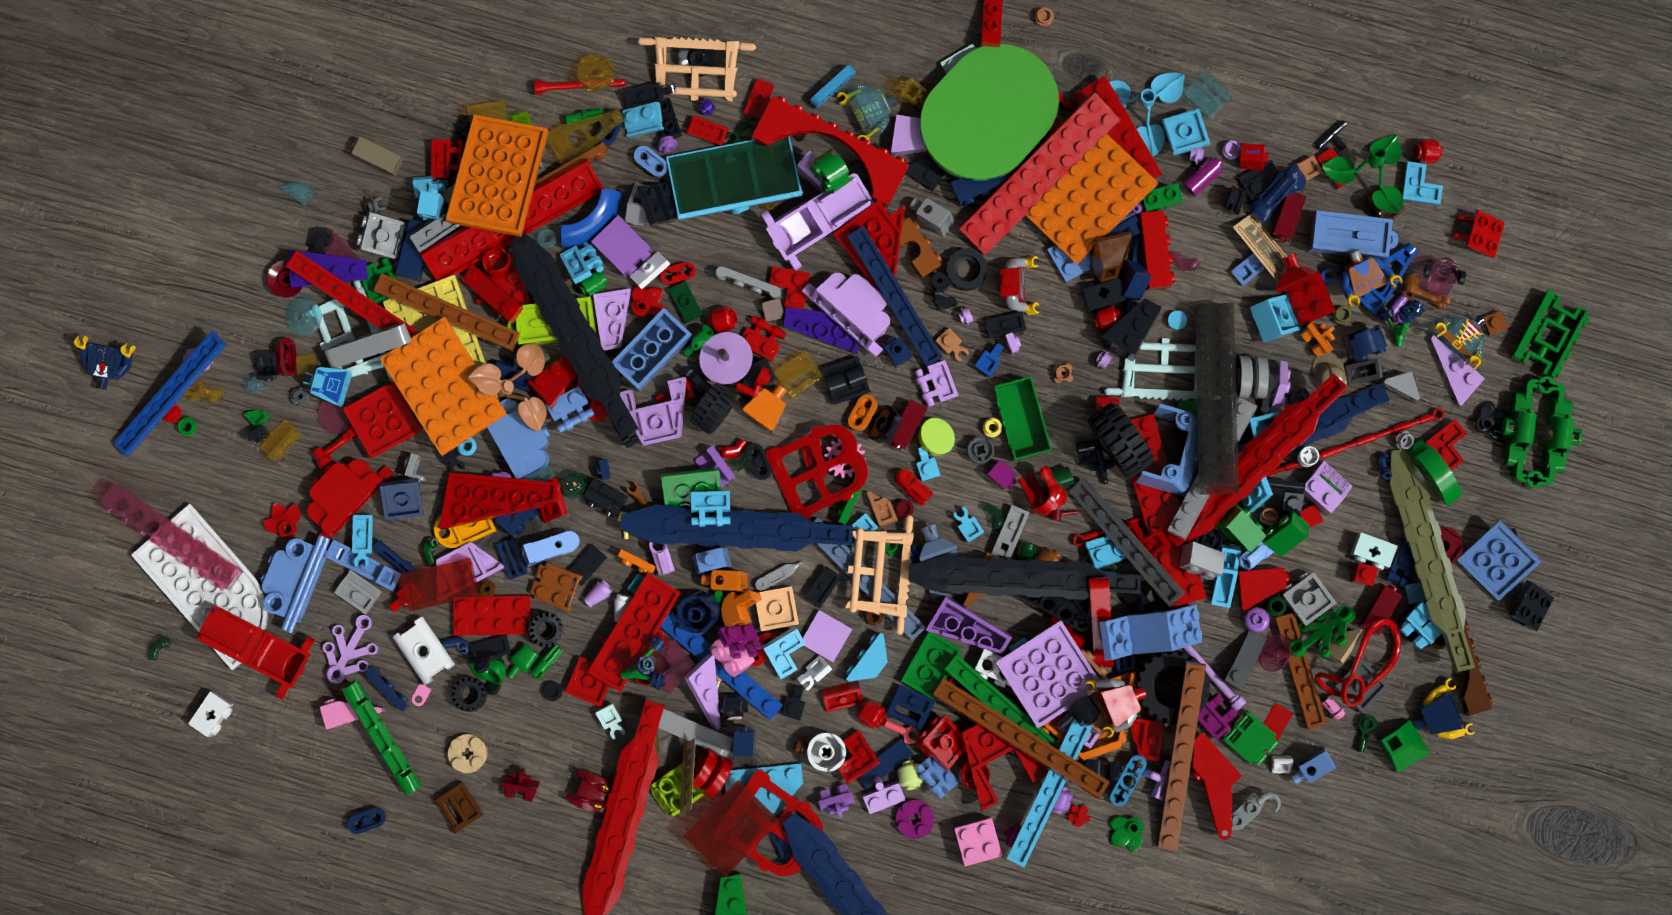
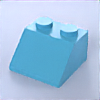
M1287 294L1267 299L1250 307L1252 317L1257 324L1259 335L1264 343L1302 329L1299 326Z

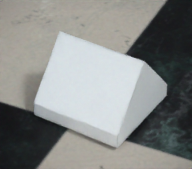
M1271 756L1272 773H1291L1293 758L1291 756Z

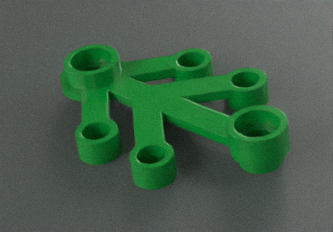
M1341 606L1336 612L1326 611L1322 614V617L1315 619L1318 623H1309L1305 629H1302L1305 626L1300 622L1298 627L1301 634H1308L1310 631L1317 632L1303 642L1301 640L1292 641L1289 645V651L1294 657L1300 658L1305 655L1308 647L1323 637L1318 652L1322 658L1329 657L1331 655L1329 645L1333 629L1339 626L1338 633L1334 636L1336 645L1339 647L1346 645L1345 633L1347 625L1355 618L1354 610L1348 606ZM1326 619H1333L1329 623H1323Z

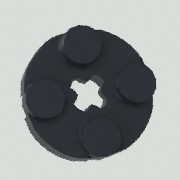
M889 405L880 406L882 409L875 411L866 427L868 438L876 443L891 442L899 424L902 422V417L898 414L897 410Z

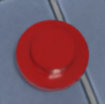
M174 405L163 419L168 423H176L181 419L182 411L177 405Z

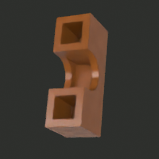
M909 217L903 221L900 249L908 244H914L919 248L920 255L912 261L911 265L921 280L941 268L940 262L942 259L936 251L933 253L929 247L931 246L929 239L920 234V226Z

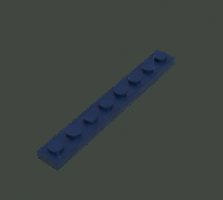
M864 225L847 235L925 365L929 366L942 358L943 355Z

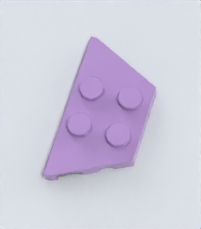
M472 542L436 560L437 601L441 602L504 569V565Z

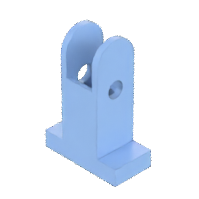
M567 531L523 545L520 550L526 568L574 551L579 545V537L575 532ZM555 543H559L561 548H557Z

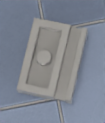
M349 570V573L334 593L367 615L383 591L354 571Z

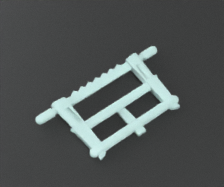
M361 281L353 282L356 290L368 297L364 286H361ZM336 299L321 306L313 305L312 310L309 311L310 315L315 317L324 342L320 343L322 351L342 342L355 339L343 308L346 306ZM336 310L345 334L331 339L322 315ZM367 321L371 333L380 331L377 326ZM387 351L379 353V357L366 362L363 359L355 361V366L345 370L352 372V377L368 374V371L383 368L384 365L379 358L386 355ZM387 371V374H388V377H389L390 381L393 382L392 377L390 376V374H389L388 371Z
M1162 338V343L1144 342L1140 349L1161 351V365L1137 364L1135 359L1132 362L1125 358L1122 371H1125L1122 389L1105 388L1104 390L1106 395H1121L1122 398L1139 396L1140 399L1144 397L1147 399L1153 397L1155 400L1158 398L1162 400L1168 398L1169 401L1174 398L1178 401L1182 398L1183 401L1193 399L1194 401L1206 402V399L1216 401L1223 399L1221 393H1206L1204 375H1207L1205 371L1204 353L1207 352L1208 348L1204 345V341L1198 342L1197 345L1170 344L1169 338ZM1169 351L1195 352V366L1168 365ZM1135 371L1194 374V391L1134 388Z

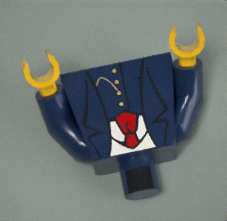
M77 336L74 344L78 347L83 367L88 375L97 377L95 388L107 390L108 380L119 381L131 369L132 353L136 349L134 345L130 347V350L127 349V343L121 349L88 344L87 346L88 337L84 336L83 342H81L79 336Z

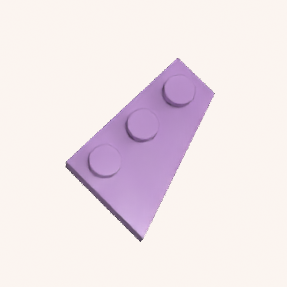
M631 288L593 294L600 342L604 351L622 348Z

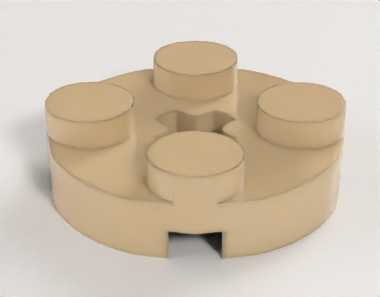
M464 734L457 737L451 742L448 749V758L452 767L462 773H472L479 770L486 762L488 756L486 744L472 734ZM466 748H469V751H473L470 759H466V756H463Z

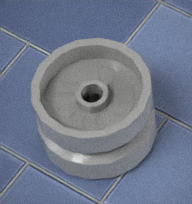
M1239 356L1235 373L1237 398H1249L1252 392L1254 398L1265 399L1269 383L1267 357L1256 356L1252 363L1249 356Z

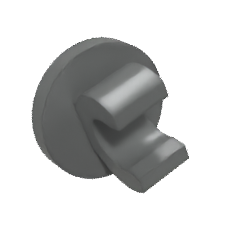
M373 197L367 198L365 202L366 212L382 213L386 208L377 206V203L383 200L382 197L375 199Z

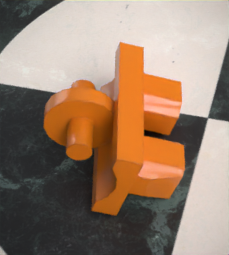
M1313 321L1307 325L1308 328L1301 334L1306 342L1314 337L1318 340L1319 343L1312 348L1317 357L1324 353L1328 354L1334 349L1325 337L1327 336L1330 341L1335 339L1331 333L1335 330L1334 326L1328 329L1323 323L1319 326L1324 332L1322 333Z

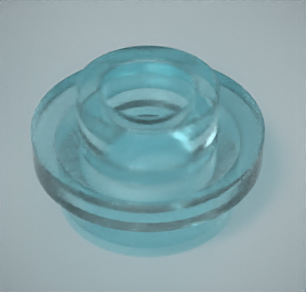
M544 229L538 235V242L544 248H551L556 244L557 236L553 230ZM546 236L551 237V240L549 242L544 241V238Z

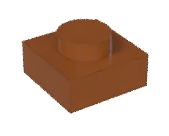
M1501 311L1483 317L1485 319L1483 324L1488 336L1508 329Z

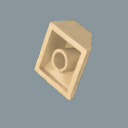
M1363 629L1346 631L1347 643L1342 647L1336 645L1334 636L1337 633H1333L1329 645L1331 655L1328 658L1335 663H1344L1365 631ZM1323 637L1318 642L1319 646H1321Z

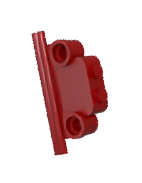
M360 459L351 461L348 466L342 463H331L324 470L325 474L321 478H316L311 483L312 488L309 492L310 497L315 502L308 506L307 513L323 530L319 535L331 540L380 489V483L386 482L394 473L385 465L377 474L368 462Z

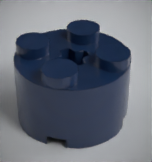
M1379 324L1373 325L1371 329L1366 327L1348 334V337H1343L1350 359L1357 362L1367 359L1368 354L1378 355L1386 351L1385 347H1387Z
M705 591L694 592L680 602L677 609V619L685 631L689 633H703L716 624L721 613V607L711 594Z

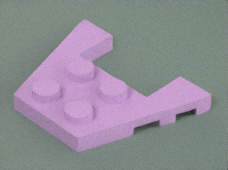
M686 377L667 381L671 401L639 409L636 408L632 390L620 392L622 400L639 428L635 432L643 446L682 436Z

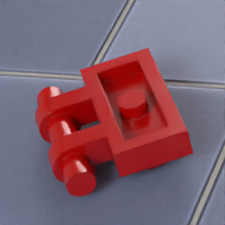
M450 139L431 140V176L433 178H451V171H456L457 178L465 149V140H457V147H452V140ZM452 154H457V164H452Z
M753 316L750 322L756 325L755 330L747 327L742 337L748 342L753 353L773 362L781 347L775 340L777 337L784 340L787 333L782 331L777 325L774 327L767 323L765 319ZM764 329L770 332V338L760 334L761 330Z

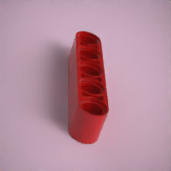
M1108 577L1088 578L1092 655L1095 657L1093 661L1097 666L1101 664L1104 668L1114 667L1113 660L1105 661L1100 629L1101 621L1111 619Z

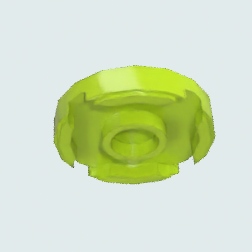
M931 418L920 426L918 432L919 443L926 452L932 453L931 455L942 456L948 453L954 446V432L951 426L944 420Z

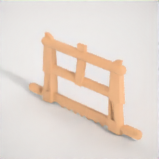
M640 37L638 39V44L655 45L656 63H654L656 69V82H660L661 87L665 86L666 72L692 73L691 88L676 87L677 91L672 94L691 95V100L698 101V96L725 97L728 101L733 102L732 98L737 96V92L734 90V83L738 69L735 68L738 49L745 51H754L756 49V45L753 43L740 44L739 41L721 42L718 39L716 41L712 39L707 41L704 38L701 41L697 38L685 40L683 37L680 39L676 37L673 39ZM667 47L726 50V67L666 64ZM699 74L725 75V90L699 88Z
M911 515L906 517L905 533H887V530L882 532L864 531L863 528L853 531V537L856 539L853 566H848V573L852 574L850 601L846 604V608H849L851 613L861 610L877 615L883 613L897 616L896 633L898 635L903 634L904 618L907 616V605L905 604L909 598L907 592H909L907 586L910 584L908 571L909 564L912 563L910 556L913 554L910 547L914 533L911 532L913 529V517ZM863 540L878 542L875 569L861 567ZM885 543L903 544L898 604L880 603ZM860 574L875 576L872 602L858 601Z

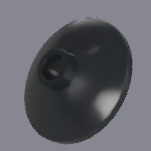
M681 48L678 54L679 65L714 67L716 63L715 50ZM695 54H700V55H701V59H700V60H696V59L694 58V55H695ZM699 74V77L705 76L707 74Z

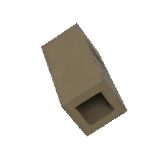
M359 137L358 141L355 140L351 147V154L354 157L394 177L403 162L401 156L362 137Z

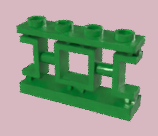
M1549 289L1543 293L1509 358L1515 362L1519 361L1523 365L1531 358L1544 365L1540 373L1541 375L1549 376L1553 379L1560 375L1563 369L1561 364L1569 358L1572 352L1570 348L1572 344H1576L1578 341L1581 327L1584 328L1589 321V317H1587L1589 311L1583 310L1578 306L1572 314L1559 307L1558 303L1562 297L1555 295L1556 293ZM1551 301H1553L1549 309L1558 313L1555 321L1546 317L1541 323ZM1565 317L1571 321L1577 319L1571 332L1570 329L1561 325ZM1547 325L1562 332L1555 347L1540 339ZM1530 341L1541 346L1537 354L1530 350L1524 354ZM1561 349L1551 370H1549L1552 362L1544 358L1547 350L1557 354Z

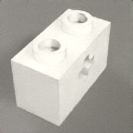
M210 691L188 724L207 737L215 736L222 727L220 724L223 719H227L232 713L231 707L233 704L216 692ZM210 712H214V716H216L214 719H210Z

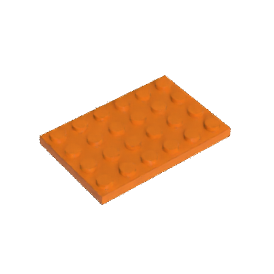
M473 115L446 222L522 237L549 132L548 128Z
M1106 133L1090 151L1085 153L1084 157L1076 165L1071 167V170L1063 178L1058 180L1057 184L1049 192L1044 194V197L1035 206L1031 207L1025 216L1078 265L1094 249L1096 240L1105 238L1158 185V182Z
M446 317L441 318L413 336L411 342L397 347L379 358L441 456H444L507 415L496 395H484L467 379L472 371L478 367Z

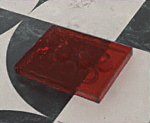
M738 779L692 826L684 837L726 877L780 820Z

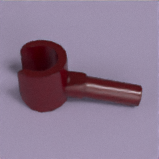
M1053 510L1050 519L1061 521L1062 515H1077L1078 510Z

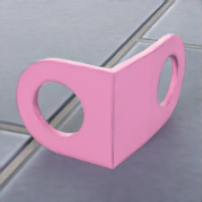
M419 682L412 696V702L416 706L423 705L431 691V688ZM416 696L422 697L421 703L415 702Z

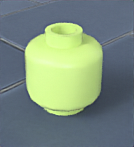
M913 760L903 762V766L897 770L900 786L906 790L920 788V784L924 780H921L920 774L915 769L920 764L914 763Z

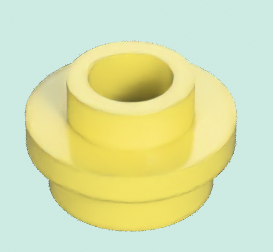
M989 418L983 424V431L989 437H996L1002 431V424L998 419ZM989 425H995L996 430L990 431Z

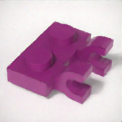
M753 624L721 627L717 631L724 648H730L733 659L741 658L740 652L746 650L744 645H746L750 657H756L758 655L756 650L762 649L759 636Z
M1220 694L1212 701H1207L1198 716V720L1216 740L1231 728L1227 723L1237 715L1233 709L1223 717L1218 714L1214 708L1224 700Z

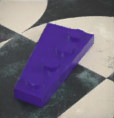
M786 308L784 328L858 354L859 342L825 312Z

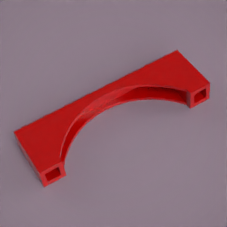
M772 96L752 135V140L769 148L772 143L780 139L798 134H819L833 138L852 150L865 167L872 187V200L876 202L880 199L886 208L889 207L908 170L909 164L906 163L907 160L900 156L895 158L889 155L890 152L882 147L879 149L873 147V143L866 139L861 141L855 138L856 135L848 130L845 132L839 130V126L830 121L826 123L821 120L822 117L815 113L810 115L804 112L805 109L796 104L792 106L787 103L788 100L781 96L777 98Z

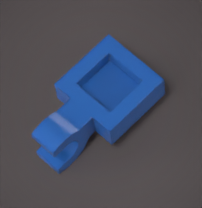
M998 343L991 353L985 350L975 364V367L991 377L1001 363L997 357L1004 349V346Z

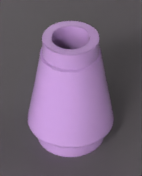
M605 580L598 581L586 595L584 601L589 607H592L608 598L613 590Z

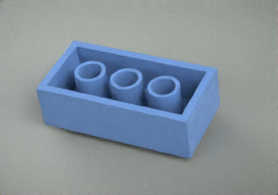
M663 308L612 362L617 371L638 391H641L693 336Z

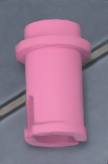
M1331 696L1321 703L1333 716L1332 719L1335 718L1336 721L1346 714L1344 712L1345 709H1341Z

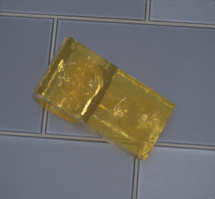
M196 379L194 383L199 384V389L196 392H192L190 386L183 394V396L188 398V401L199 402L200 398H206L208 402H219V399H225L226 392L217 389H206L205 384Z

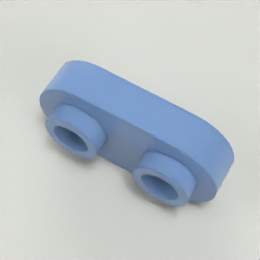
M640 146L635 150L634 159L636 163L652 176L661 178L667 174V162L647 146ZM642 154L647 155L645 160L640 158ZM656 166H662V170L656 171Z

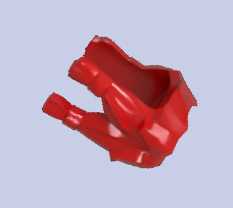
M1048 466L1040 468V474L1049 487L1048 499L1045 497L1033 472L1027 474L1033 491L1029 488L1023 477L1018 479V483L1026 493V498L1031 504L1030 509L1041 517H1045L1051 511L1056 510L1061 505H1065L1067 502L1065 489L1057 484Z

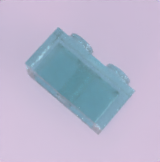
M550 466L526 476V479L547 481L555 476Z

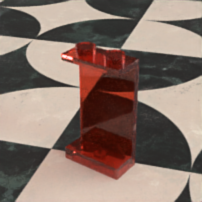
M465 558L460 561L408 573L404 572L401 573L402 578H399L400 587L405 590L406 595L403 597L405 608H409V611L480 596L472 558Z

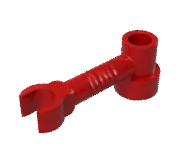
M353 428L346 431L341 438L323 450L322 447H319L312 452L321 470H325L331 463H334L330 455L335 450L358 437Z

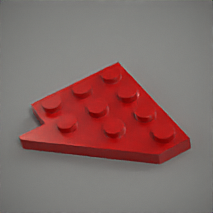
M880 199L833 234L871 285L878 291H880L879 287L847 235L864 225L896 278L905 206H901L890 214Z

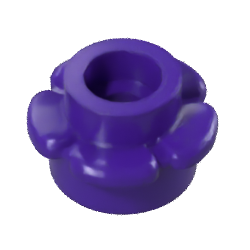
M705 98L703 101H699L701 104L699 108L705 115L708 113L712 115L713 111L716 110L709 99Z

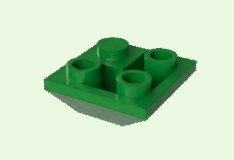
M1411 720L1404 722L1377 739L1397 773L1431 753Z

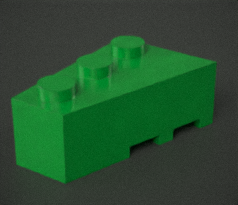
M741 873L721 876L715 915H748Z

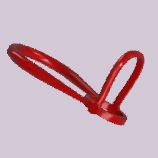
M1379 618L1373 621L1366 628L1361 638L1350 675L1342 679L1319 672L1315 675V679L1320 687L1331 695L1341 697L1342 702L1346 706L1355 707L1363 702L1364 693L1389 674L1398 661L1402 643L1401 633L1397 624L1390 618ZM1382 625L1388 626L1392 631L1394 639L1392 655L1383 669L1365 687L1363 678L1354 673L1372 633ZM1320 677L1341 683V692L1329 688ZM1357 679L1359 683L1358 695L1347 694V687L1351 684L1352 680Z

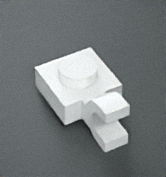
M819 655L805 667L808 671L799 676L797 680L808 691L814 684L813 680L820 681L832 668Z

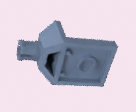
M936 524L929 527L932 535H930L928 527L921 529L926 544H924L919 556V562L942 555L958 556L957 546L944 538H940ZM929 588L932 599L949 594L940 593Z

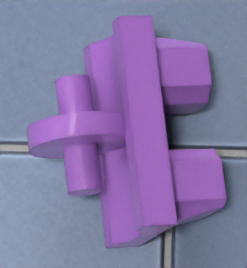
M846 784L837 787L838 796L831 797L829 789L819 792L820 801L818 802L821 812L829 810L830 815L838 813L839 819L843 818L842 812L849 810L848 804L855 803L853 794Z

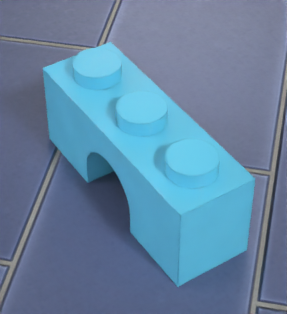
M427 189L426 191H421L417 214L423 217V221L426 223L432 219L439 220V215L447 210L448 203L437 190Z

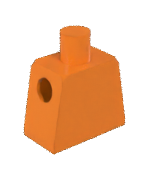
M777 384L772 392L764 388L757 397L753 398L743 408V412L773 433L786 407V403L781 398L787 390Z
M712 570L711 574H702L701 584L703 586H711V590L743 592L747 590L748 573Z

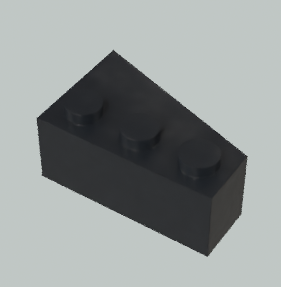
M1144 298L1101 336L1099 344L1133 362L1160 315L1162 307Z

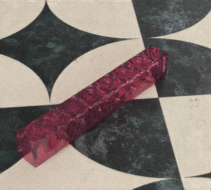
M113 483L100 502L105 505L103 509L111 514L117 513L120 516L119 520L127 525L131 523L136 527L134 529L136 532L143 536L145 534L150 536L152 543L159 547L161 545L166 547L168 554L175 558L177 556L182 558L184 565L191 569L195 567L199 570L198 574L206 580L210 578L215 581L213 585L223 591L224 588L231 590L243 573V570L119 484ZM126 500L127 508L122 511L120 503ZM139 511L143 513L141 521L136 520V514ZM154 522L159 524V529L156 532H153L151 529ZM170 533H173L175 536L172 543L167 541V536ZM185 544H189L191 548L188 554L183 552ZM204 554L206 556V562L205 564L200 565L198 559L201 555ZM220 565L222 568V573L219 576H216L214 573V569L216 566Z

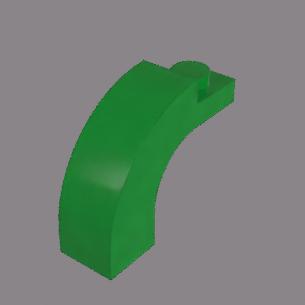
M1421 439L1409 449H1406L1408 455L1429 478L1435 495L1446 506L1462 496L1455 476L1432 446L1429 447Z

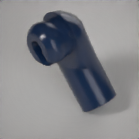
M460 636L442 640L444 649L455 647L463 655L467 654L470 650L469 642Z

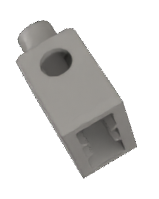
M915 198L910 204V208L916 211L918 220L942 237L946 235L954 223L950 211L928 198L923 202Z

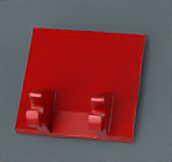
M1475 210L1474 217L1457 215L1456 220L1472 223L1473 226L1470 235L1452 233L1451 238L1467 241L1465 246L1490 258H1495L1505 222L1480 210Z

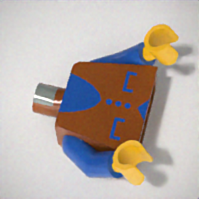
M1359 249L1348 253L1352 263L1344 266L1340 284L1345 298L1349 299L1347 303L1348 308L1352 309L1351 301L1356 302L1357 306H1359L1360 296L1389 283L1388 280H1391V287L1396 289V285L1393 283L1395 280L1400 281L1402 284V278L1399 275H1395L1393 270L1377 257L1373 258L1368 255L1362 257Z

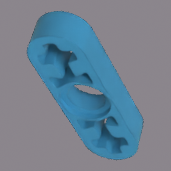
M851 65L846 66L811 98L810 102L816 109L820 107L856 74V70Z
M1136 754L1131 757L1113 789L1110 800L1115 806L1120 807L1126 804L1147 766V760L1143 755ZM1133 760H1142L1141 764L1143 767L1139 766L1135 773L1128 771V768L1132 770L1135 766ZM1124 776H1132L1134 784L1131 786L1125 785L1123 782ZM1122 788L1126 789L1122 795L1124 801H1116L1117 797L1114 794H1119Z

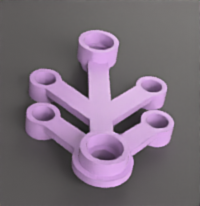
M361 615L356 619L357 629L348 645H346L344 638L345 628L341 625L333 627L332 633L336 636L341 654L338 663L334 655L335 644L326 642L323 645V651L326 653L330 665L326 676L331 683H341L346 675L358 671L365 672L369 669V663L365 660L359 661L356 665L345 667L348 660L367 654L375 655L379 650L378 646L374 643L354 650L364 631L369 630L372 626V619L369 616ZM364 619L368 621V625L365 627L362 626ZM337 627H340L342 629V632L339 635L335 632ZM328 644L332 645L331 651L326 650ZM372 645L375 646V652L373 653L369 651V647ZM362 662L366 664V668L364 670L360 669V664ZM336 670L340 672V675L337 678L333 675L334 671Z

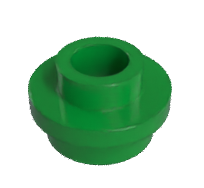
M184 417L178 422L177 429L181 435L191 436L196 432L197 424L194 419ZM189 423L191 428L185 430V425Z

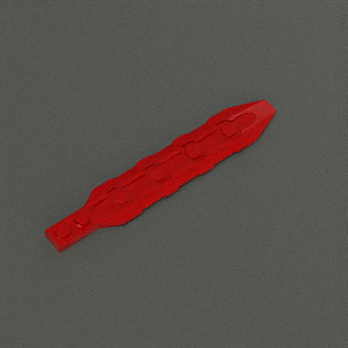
M1333 373L1306 400L1284 408L1258 437H1254L1235 459L1226 464L1186 540L1171 533H1168L1167 537L1178 547L1210 532L1225 518V514L1241 499H1245L1253 491V488L1269 472H1273L1291 451L1314 433L1319 416L1348 389L1347 385Z
M646 699L636 736L621 750L616 768L617 774L612 791L607 799V809L601 829L597 834L595 851L582 887L584 915H608L620 899L626 878L625 872L636 843L637 830L641 817H643L645 812L646 799L659 763L655 739L664 711V704Z

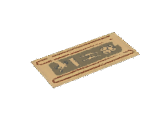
M1251 213L1233 228L1278 283L1282 274L1286 273L1281 259L1287 256Z
M696 737L683 744L679 816L692 809Z

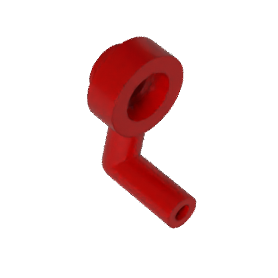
M765 367L762 368L753 388L739 382L736 389L751 397H757L763 384L767 385L772 376L769 374L770 370Z

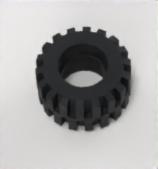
M718 382L713 384L693 410L690 422L710 435L716 431L727 417L736 402L737 395Z

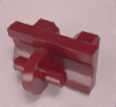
M521 768L520 773L513 772L512 776H505L502 782L504 796L515 798L516 791L523 792L522 799L531 802L538 791L540 781L531 780L532 775H526V769Z

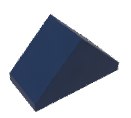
M1124 260L1123 297L1141 300L1152 277L1143 264Z

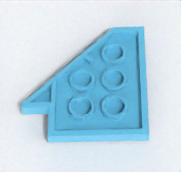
M801 764L731 770L725 782L728 811L758 769L766 772L770 776V781L793 796L803 784ZM764 787L757 791L749 803L752 809L771 822L786 804V802ZM743 813L732 829L749 828L751 842L761 828V825Z

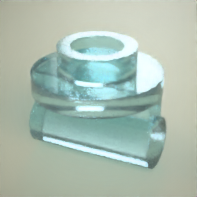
M253 376L252 380L248 381L247 390L250 391L251 395L255 396L257 390L266 392L268 387L262 382L258 383L257 377Z

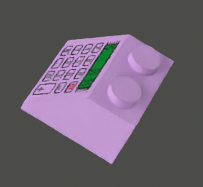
M1323 461L1304 482L1306 484L1304 495L1328 515L1343 501L1353 486Z

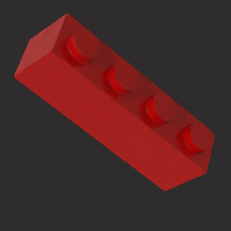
M1164 210L1142 212L1139 215L1144 267L1152 276L1147 286V291L1169 289L1172 283L1175 282L1174 272L1170 271V264H1172L1173 260L1172 254L1168 253V246L1170 245V235L1166 234L1168 217L1167 215L1164 216Z

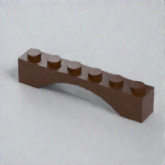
M1466 619L1464 633L1475 668L1465 671L1464 686L1460 700L1465 716H1471L1491 710L1493 701L1485 688L1487 682L1485 676L1481 675L1479 669L1481 663L1478 656L1475 657L1473 650L1475 649L1473 639L1469 638L1467 632L1469 625Z

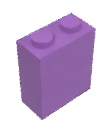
M619 215L591 241L592 245L624 277L627 274L631 275L637 269L636 265L640 261H646L651 255L649 252L652 251L651 247Z

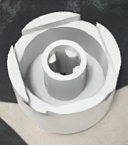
M825 732L816 735L808 745L807 755L809 762L814 768L823 772L838 769L846 757L844 742L833 733ZM830 747L832 749L830 752L831 756L828 757L826 755L823 757L822 748L828 749Z

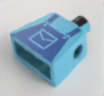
M318 367L315 375L310 373L304 375L303 383L312 386L311 394L343 408L352 372L345 369Z

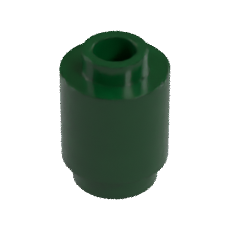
M1272 597L1266 600L1264 610L1269 616H1280L1286 610V603L1280 597ZM1272 603L1277 606L1275 611L1272 609Z

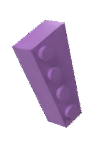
M948 596L945 597L926 628V631L1000 654L1004 652L1012 639V635Z

